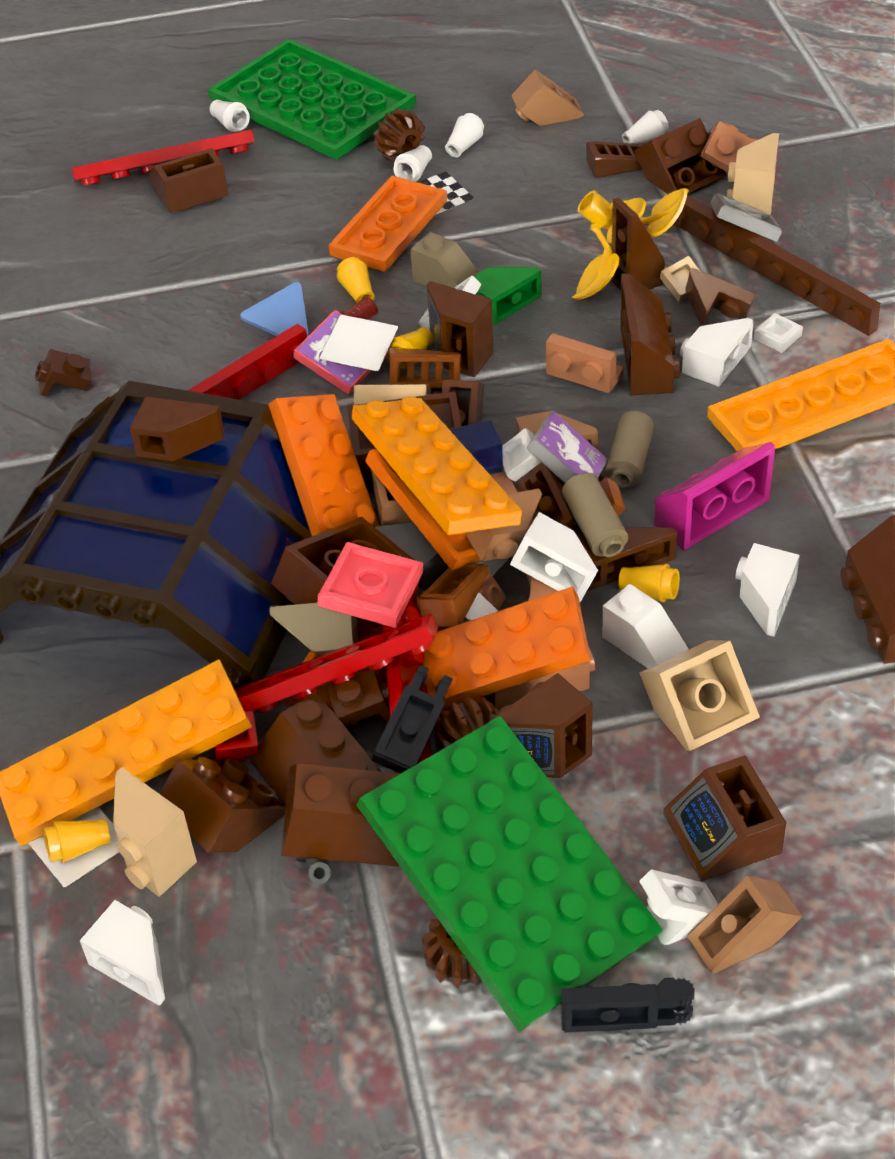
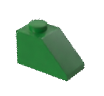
M488 267L474 275L482 284L476 295L492 299L493 325L542 297L541 270L537 267Z

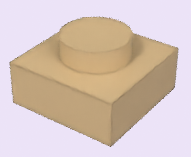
M689 256L662 270L660 274V279L678 302L688 298L685 288L692 267L700 270Z

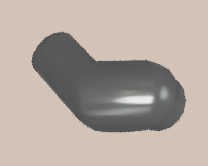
M296 858L295 866L298 869L308 868V876L313 883L324 884L331 878L332 868L328 860Z

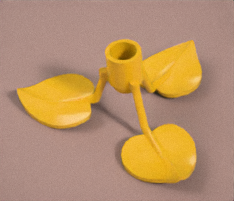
M683 188L666 195L655 204L651 216L642 217L646 207V201L643 198L638 197L623 202L638 214L644 225H648L647 231L649 235L655 237L667 231L677 220L684 207L689 190ZM595 190L589 192L582 199L577 211L592 223L590 229L597 235L603 245L604 253L592 260L584 270L576 294L571 297L574 300L588 298L604 288L613 277L620 259L616 253L612 254V248L609 245H612L613 202H608ZM601 228L608 229L607 240L600 230Z

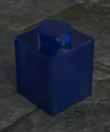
M491 420L450 429L490 475L503 472L502 443Z

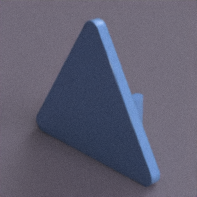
M294 282L242 311L240 315L242 321L275 336L297 323L306 329L307 337L309 336L302 285L299 282Z

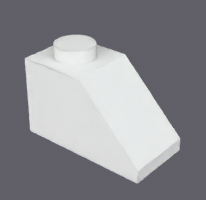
M744 318L700 326L691 338H686L682 343L680 349V357L683 358L682 373L719 387L751 348L754 320Z
M540 512L525 534L510 563L511 566L557 591L573 586L578 594L579 602H581L598 571L575 532Z
M754 543L748 558L743 556L740 558L735 578L741 580L740 598L765 634L774 637L796 583L800 555Z
M628 584L603 605L602 638L646 668L655 666L689 650L662 605L633 585Z
M114 900L80 940L87 962L90 966L160 1006L165 1000L158 943L152 927L153 921L141 908L137 906L129 908Z

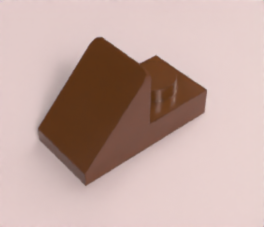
M693 267L689 273L685 288L701 326L706 325L713 308L721 311L723 315L729 318H747L755 297L753 292Z

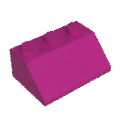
M767 442L743 448L729 457L722 458L715 465L701 473L692 475L687 481L675 488L664 491L659 497L655 498L654 525L656 527H674L677 531V545L684 551L766 503L770 499L775 445Z

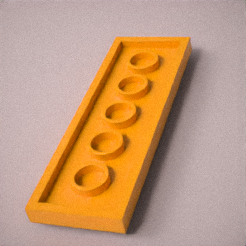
M890 338L710 405L708 406L707 418L736 451L767 442L773 443L775 449L894 404L895 343Z
M405 397L402 400L389 402L373 400L367 404L353 405L352 420L447 535L520 525L522 516L520 507L421 398Z
M217 660L0 771V797L17 842L23 846L43 836V828L53 826V821H72L114 799L115 772L121 767L145 783L174 768L178 759H192L252 728L221 661Z

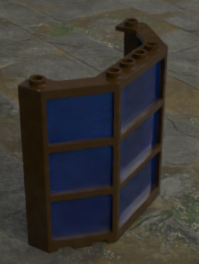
M128 380L120 387L118 392L111 397L108 396L87 417L81 418L74 424L1 539L0 612L19 599L31 604L38 603L62 608L70 612L77 611L100 616L104 619H116L135 623L142 627L164 629L176 636L210 664L220 660L234 689L265 678L287 632V629L270 615V607L295 605L275 588L271 582L285 547L312 537L269 406L267 404ZM145 397H154L220 406L225 436L223 440L178 460L167 461L137 457L130 426ZM0 629V644H1V642L3 641L4 638H3V635H2V632H1V629Z

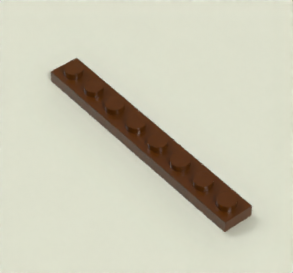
M687 195L684 207L673 225L718 249L867 336L877 330L880 302L762 236L718 218L712 208Z

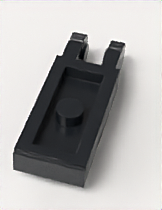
M419 665L410 685L405 686L371 759L372 762L400 774L418 764L444 708V699L453 681V678L444 675L438 682L434 697L420 691L427 680L429 669L423 665Z
M674 977L664 978L658 985L627 983L622 986L592 987L582 985L575 988H561L562 1031L567 1033L657 1028V1026L675 1025L676 1023L680 1025L681 1023L686 1024L693 1015L691 1003L694 1000L695 988H693V983L691 984L690 980L687 981L685 978L680 979L679 977L678 979H674Z

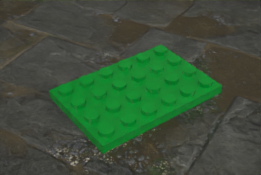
M289 38L208 89L210 100L242 103L247 108L251 120L335 160L370 138L379 129L378 122L385 120L386 113L392 114L396 108L409 111L417 105L415 94Z
M501 716L360 797L356 804L519 1033L561 1004V988L589 985L652 941L663 931Z

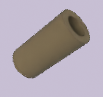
M630 411L620 417L605 468V476L615 481L618 487L621 488L634 487L639 484L642 478L655 428L653 420L642 412Z
M582 473L572 477L563 486L562 496L593 554L600 557H612L619 554L628 541V533L597 477L592 473Z

